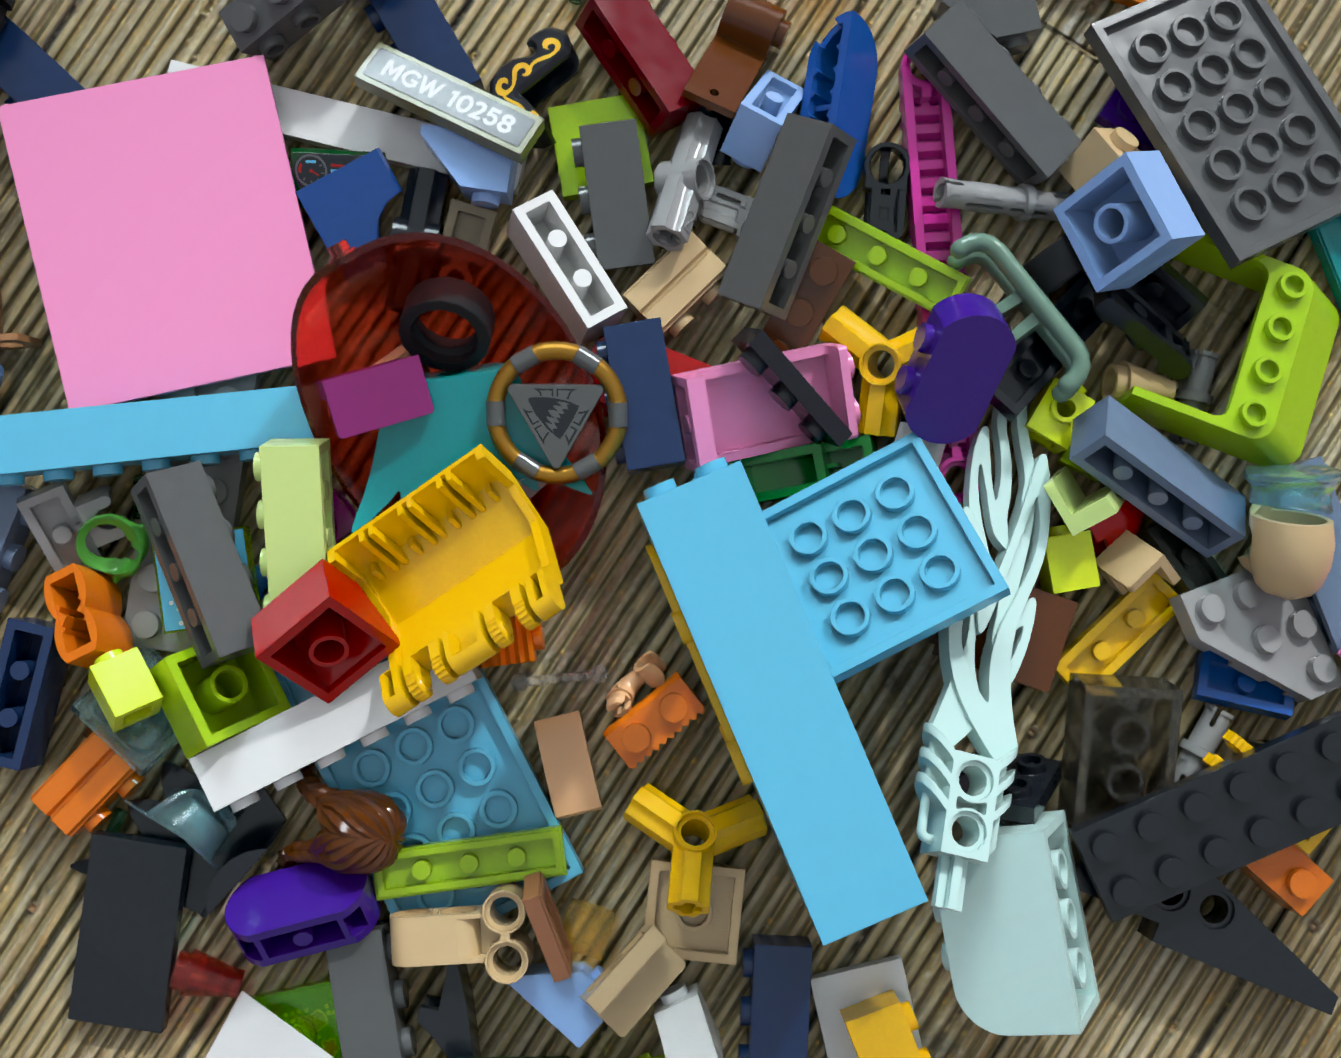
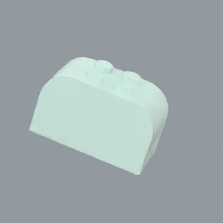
M1065 810L1044 811L1035 824L1029 825L1000 819L996 849L992 855H989L988 862L968 864L962 912L933 907L935 920L937 923H942L945 941L942 943L941 948L944 969L951 973L954 993L964 1013L976 1025L986 1031L1003 1036L1079 1035L1083 1032L1098 1006L1100 998ZM962 837L956 841L958 844L961 842Z

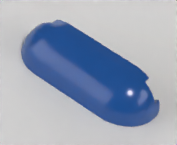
M853 10L837 16L835 20L838 24L829 31L822 43L820 44L815 41L808 60L800 116L832 123L857 140L834 198L848 196L860 180L877 78V51L873 35L865 20Z

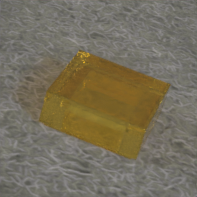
M571 898L563 925L573 952L602 960L616 911Z

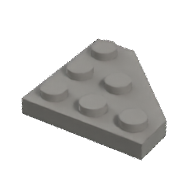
M1245 569L1169 599L1188 644L1203 652L1210 650L1229 660L1228 665L1258 682L1266 680L1283 690L1282 695L1294 698L1295 702L1309 701L1341 687V673L1307 597L1283 600L1281 597L1265 593L1257 586L1253 575Z

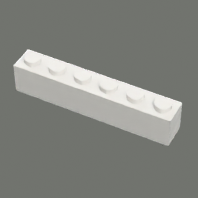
M389 659L373 667L331 703L328 704L314 696L190 758L189 762L213 811L216 812L230 805L233 813L261 800L257 793L258 790L273 783L276 790L279 791L304 778L300 769L317 762L321 770L347 757L343 749L345 746L360 739L363 747H366L390 735L386 727L387 725L403 718L408 726L433 713L429 704L445 696L449 703L452 704L476 691L472 682L483 677L478 666L465 675L460 676L450 685L442 683L437 675H435L434 670H432L430 674L433 695L424 702H420L418 706L403 716L396 717L386 708L381 693L379 676L390 669Z

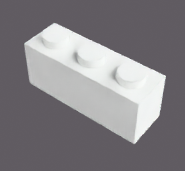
M553 189L512 209L506 234L575 343L583 346L604 335L603 327L619 324L628 307Z

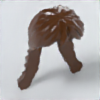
M309 766L300 769L304 778L295 782L296 787L306 802L317 809V819L321 830L315 837L308 840L293 841L288 846L277 851L279 857L276 862L281 865V868L294 866L296 862L320 863L340 874L368 875L378 873L390 867L403 848L402 842L406 840L404 833L407 828L405 813L396 805L393 799L373 790L329 788L325 782H320L318 776L312 774Z

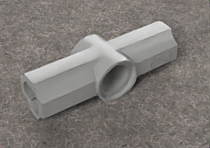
M702 112L687 113L685 121L682 122L670 161L659 163L655 169L654 186L658 198L646 232V236L653 245L661 246L668 251L683 250L684 244L688 242L700 201H708L712 198L716 185L712 162L723 130L717 118L709 117Z

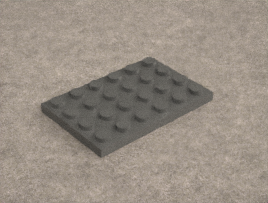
M1146 0L1089 26L1084 33L1086 40L1153 147L1162 154L1182 193L1230 269L1341 216V114L1266 0Z

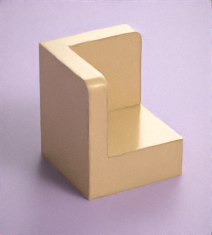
M1127 529L1096 558L1099 572L1109 585L1123 596L1128 591L1135 592L1154 573L1173 586L1181 579L1164 554Z

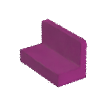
M409 355L315 381L321 400L327 402L336 435L341 439L431 414L434 411L419 355Z

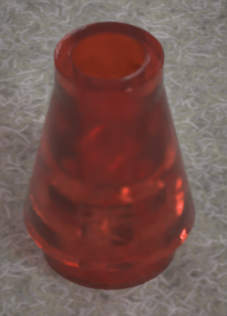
M194 948L193 952L181 950L172 973L169 989L180 991L179 996H212L237 999L246 970L235 968Z

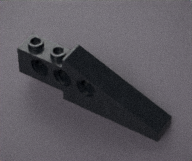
M1072 839L1071 847L1079 890L1099 899ZM1217 878L1135 913L1142 916L1137 931L1152 942L1332 1015L1338 996ZM1213 895L1215 901L1213 909L1207 915L1201 916L1200 906L1202 901L1206 897Z

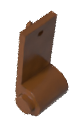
M728 0L717 33L684 87L682 97L704 106L707 111H715L734 119L740 103L746 97L773 46L781 49L792 25L791 22L785 20L787 10L766 0Z

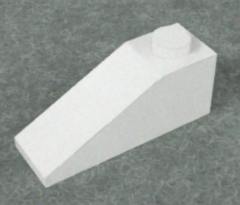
M684 982L668 987L660 996V999L654 1003V1017L665 1058H723L719 1030L697 982L687 987Z

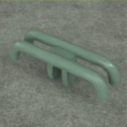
M970 233L957 239L950 246L947 265L958 271L969 264H978L988 271L1007 295L1005 299L996 304L1003 317L1006 318L1017 310L1025 317L1021 323L1011 330L1016 345L1036 331L1065 369V375L1059 379L1058 385L1052 390L1053 399L1059 403H1064L1071 399L1087 380L1091 369L1090 353L1083 340L1004 243L995 236L985 233Z

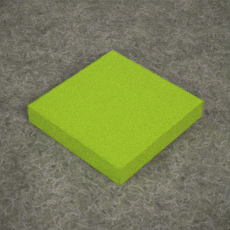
M623 95L548 107L552 135L557 142L554 144L564 201L579 199L578 187L587 186L585 167L575 168L571 139L580 138L579 126L636 118L645 187L654 186L645 128Z

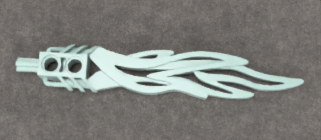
M994 406L991 420L995 459L994 488L991 474L989 429L987 426L980 428L973 436L966 462L962 509L989 553L980 510V490L986 534L998 551L994 563L1009 586L1011 595L964 618V623L962 619L938 633L939 659L944 685L929 721L923 725L922 741L924 747L922 746L919 749L918 756L921 772L918 771L916 773L914 786L920 802L916 827L917 836L922 841L920 853L938 857L931 906L942 910L962 912L968 864L988 862L989 855H992L996 849L1000 816L1010 807L1012 794L1003 796L1004 790L1014 781L1016 769L1006 770L1007 766L1017 757L1019 748L1012 711L1011 683L1021 666L1032 633L1037 604L1034 597L1029 598V595L1044 560L1051 512V499L1044 489V484L1050 479L1048 459L1046 454L1033 458L1029 432L1024 427L1027 422V406L1011 421L1012 442L1018 472V491L1009 523H1007L1012 488V462L1007 435V418ZM989 623L981 655L979 681L977 684L975 640L976 635L981 634ZM967 735L979 755L955 750L953 746ZM961 771L969 779L967 794L961 789L959 784ZM955 820L962 829V839L959 844L952 836V826Z

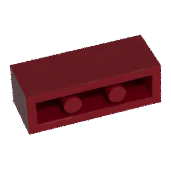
M589 0L575 25L651 138L681 125L685 121L687 113L699 111L702 105L682 97L683 89L692 76L694 69L656 15L648 0Z

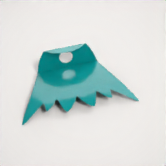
M494 362L475 365L463 371L424 373L434 411L431 414L379 428L373 464L351 533H354L371 521L393 499L397 492H400L401 499L479 444H482L519 481L522 480V484L534 491H538V481L532 480L516 471L501 457L491 440L486 425V400L494 377L504 363ZM519 375L513 383H522ZM507 392L505 398V426L511 440L523 453L541 462L543 465L552 466L511 395ZM566 457L561 466H568L572 464ZM584 480L564 484L582 493L592 494Z

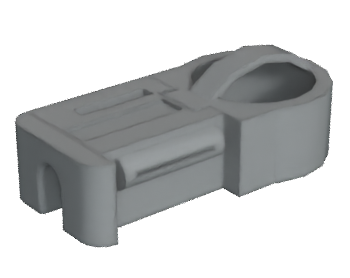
M715 185L712 198L708 201H700L693 226L696 227L698 221L723 231L736 234L735 241L737 242L741 227L747 218L754 198Z

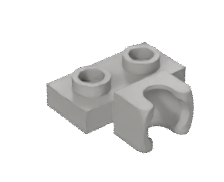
M65 481L55 482L17 498L16 505L54 572L72 563L91 568L82 563L77 555L75 540L79 528L87 520L100 515L98 512L111 504V486H100L78 495L75 500ZM98 525L87 534L86 545L93 554L106 557L101 546L123 538L125 534L114 525Z

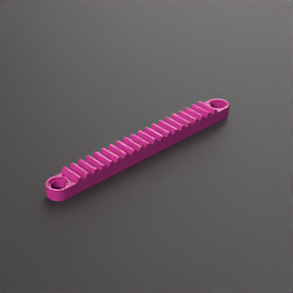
M904 54L898 69L899 112H901L900 128L903 131L902 147L910 157L906 201L909 204L908 219L910 220L909 237L912 241L911 247L947 265L950 246L962 237L960 209L935 207L936 202H933V191L940 177L957 179L952 109L928 79L920 80L911 73L910 64L912 61ZM965 267L958 271L965 274ZM915 303V309L918 314L916 322L918 328L922 322L926 323L931 311ZM976 432L963 440L946 444L939 465V470L943 477H945L947 470L952 467H958L965 471L968 451ZM953 493L958 502L962 503L963 493Z

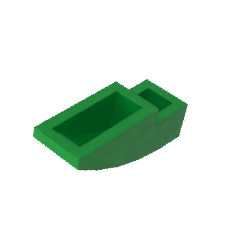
M868 434L851 440L847 439L840 447L828 443H813L740 460L758 503L786 499L878 451L876 436ZM740 460L732 461V462H730V464H733V463L738 462V461H740Z

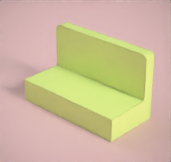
M1067 466L1058 470L1044 484L1045 491L1072 536L1113 516L1125 501L1123 497L1107 486L1085 497Z

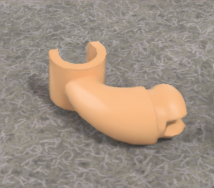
M652 651L644 653L634 664V670L622 677L609 690L606 697V710L609 712L613 710V717L621 718L632 709L634 699L645 683L651 688H656L664 683L665 675L663 671L666 670V664L656 653Z

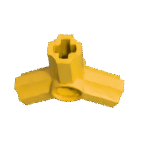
M841 306L821 328L822 331L818 339L824 343L830 342L846 345L848 352L853 358L855 368L862 375L859 400L861 420L858 424V432L875 436L896 437L900 423L901 405L895 392V379L900 367L908 364L913 353V340L917 328L888 340L846 306ZM885 351L892 355L895 363L894 370L888 377L881 375L877 367L878 358Z
M647 783L644 787L641 786L633 796L628 808L624 812V820L671 851L666 908L675 912L678 916L696 917L697 915L709 913L714 856L765 836L767 833L764 813L758 801L753 799L750 794L706 812L698 810L689 811ZM694 835L700 837L705 843L694 846L685 842L683 838Z

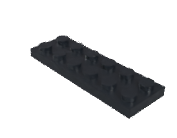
M1334 712L1069 828L1068 831L1101 904L1112 923L1340 825L1341 712Z

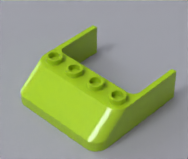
M1205 233V236L1172 259L1261 293L1225 412L1222 415H1212L1135 385L1116 401L1149 425L1269 470L1282 469L1295 462L1302 453L1339 326V314L1332 302L1302 269L1264 254L1230 269L1209 234Z

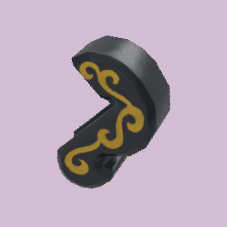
M554 27L544 28L529 37L527 45L532 56L511 59L499 67L490 81V94L541 117L535 108L579 73V58L568 34ZM545 121V129L532 148L544 149L557 143Z

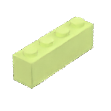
M330 438L270 439L260 445L259 452H256L254 455V478L256 481H261L262 500H259L257 504L256 519L258 528L264 529L265 548H262L260 552V572L263 577L267 576L269 593L264 597L263 608L321 559L328 562L327 551L336 545Z

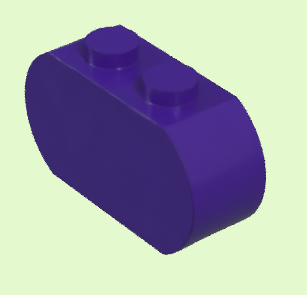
M962 293L947 297L933 306L926 323L922 322L916 330L913 340L914 350L908 364L900 367L895 379V392L908 426L921 439L936 444L954 443L976 432L1016 350L1014 335L996 304L978 294Z
M303 863L248 878L229 898L225 908V921L245 958L256 966L266 967L358 943L376 925L381 913V901H376L375 887L369 874H340L320 863Z

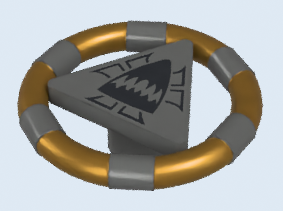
M560 341L543 342L530 345L511 356L499 369L491 383L486 400V425L495 448L501 457L516 471L532 480L543 483H574L583 481L601 471L620 449L628 427V401L618 376L602 357L582 345L579 346ZM565 360L594 375L601 384L513 383V381L519 374L542 361ZM605 390L609 400V428L603 442L595 452L572 465L561 466ZM507 392L511 395L552 466L543 465L541 462L523 453L511 440L505 426V398Z

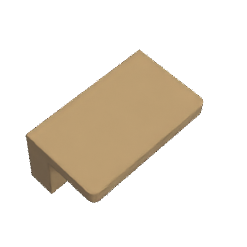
M645 924L580 996L620 1037H625L686 967L684 960L665 943L667 938L653 925Z

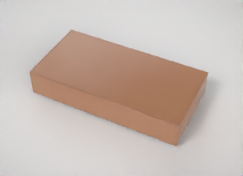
M541 871L526 875L524 877L522 902L553 981L555 983L571 978L573 948L545 876L541 874Z

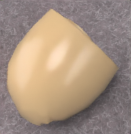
M1252 502L1249 509L1248 524L1252 534L1251 554L1237 557L1243 568L1253 575L1254 581L1265 593L1281 597L1283 600L1306 598L1317 593L1322 588L1332 568L1336 542L1334 521L1325 516L1310 512L1279 509L1272 507L1270 504Z

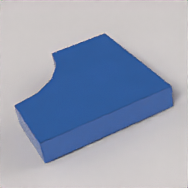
M380 148L372 150L295 192L342 276L386 254L380 237L381 217L389 201L403 190Z

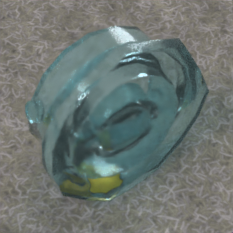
M1325 465L1245 466L1243 473L1250 486V503L1277 508H1294L1317 514L1333 513V490L1341 482V470Z

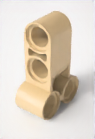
M518 882L499 884L493 889L483 905L407 909L391 913L389 918L392 965L395 967H422L484 963L487 973L496 982L501 984L517 982L526 973L534 956L532 940L526 933L517 930L521 927L527 916L522 902L524 886ZM509 897L514 900L518 905V915L512 918L500 915L496 909V899ZM505 946L515 948L520 953L522 962L516 966L506 965L499 958V948Z

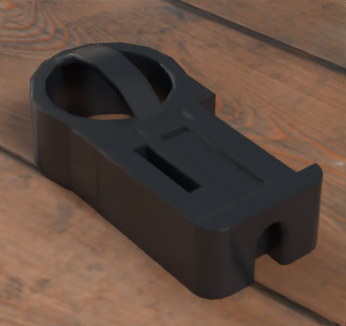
M884 142L874 146L863 162L862 191H869V193H865L863 221L899 239L904 231L910 157L899 144ZM881 151L879 181H877L871 173L870 164L874 155ZM893 152L900 158L903 172L898 181L888 184L890 153Z

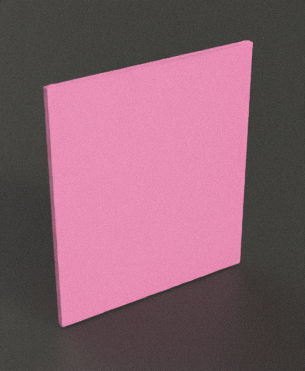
M254 55L248 58L0 106L1 127L68 409L126 403L335 358L264 55Z

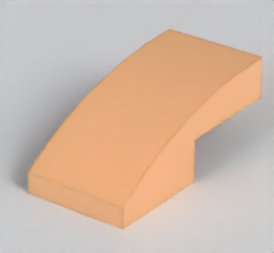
M580 711L534 721L555 817L560 820L603 809Z

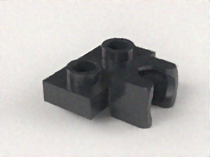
M1037 753L1018 754L1007 766L1006 771L1016 769L1013 783L1003 793V796L1012 794L1011 805L1000 816V819L1028 825L1035 824L1062 778V761L1048 759ZM961 771L959 784L961 789L967 794L969 779Z

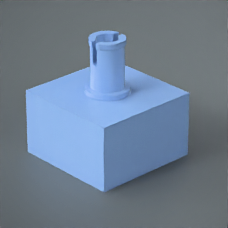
M1159 150L1125 152L1053 209L1096 293L1132 287L1205 236L1203 229Z

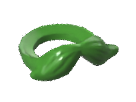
M112 513L97 515L87 520L79 528L75 540L76 553L82 563L92 569L112 575V580L115 584L122 578L135 575L149 550V536L143 522L137 524L121 515ZM110 524L120 528L138 552L136 559L132 560L128 557L121 559L116 557H100L93 554L86 545L87 534L98 525Z

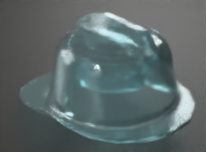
M196 789L181 790L150 811L141 808L127 799L124 800L125 803L183 838L216 870H220L213 859L237 824L236 817L226 807L214 812L205 792Z

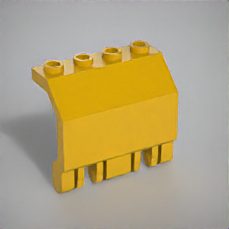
M479 444L327 551L328 563L361 587L399 638L400 646L388 655L390 669L379 676L383 702L390 713L396 717L403 716L418 706L420 702H424L433 695L430 674L432 670H434L435 675H437L442 683L450 685L460 676L465 675L500 652V647L506 648L514 643V632L510 619L515 615L525 629L527 628L532 631L541 625V620L547 621L565 609V602L560 588L564 582L548 527L512 472L482 444Z

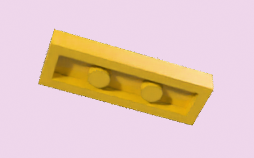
M1154 573L1135 592L1128 591L1124 596L1121 595L1062 652L1056 670L1057 676L1079 699L1086 701L1175 615L1169 599L1178 594L1159 575Z

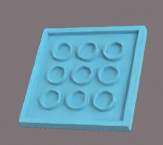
M913 432L762 511L835 684L1011 595L1009 586L922 439Z

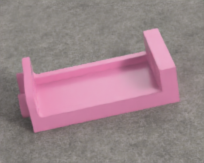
M825 342L782 351L853 433L848 440L859 437L858 424L861 420L859 404L853 395L851 380L855 374V366L847 346ZM740 361L671 375L686 460L685 468L695 472L694 469L721 457H725L726 462H732L814 443L800 430L798 424L802 420L792 409L790 411L785 410L770 396L768 391L772 386L762 375L759 377L753 375Z

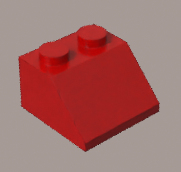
M324 559L316 563L251 618L255 658L328 704L400 646L399 638L361 587Z

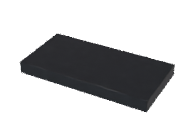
M98 830L92 834L68 1019L162 1033L167 1028L192 844Z

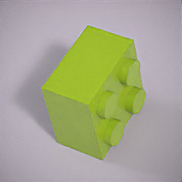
M192 646L163 658L150 669L163 695L161 707L187 760L292 708L274 670L256 659L255 652L202 669Z

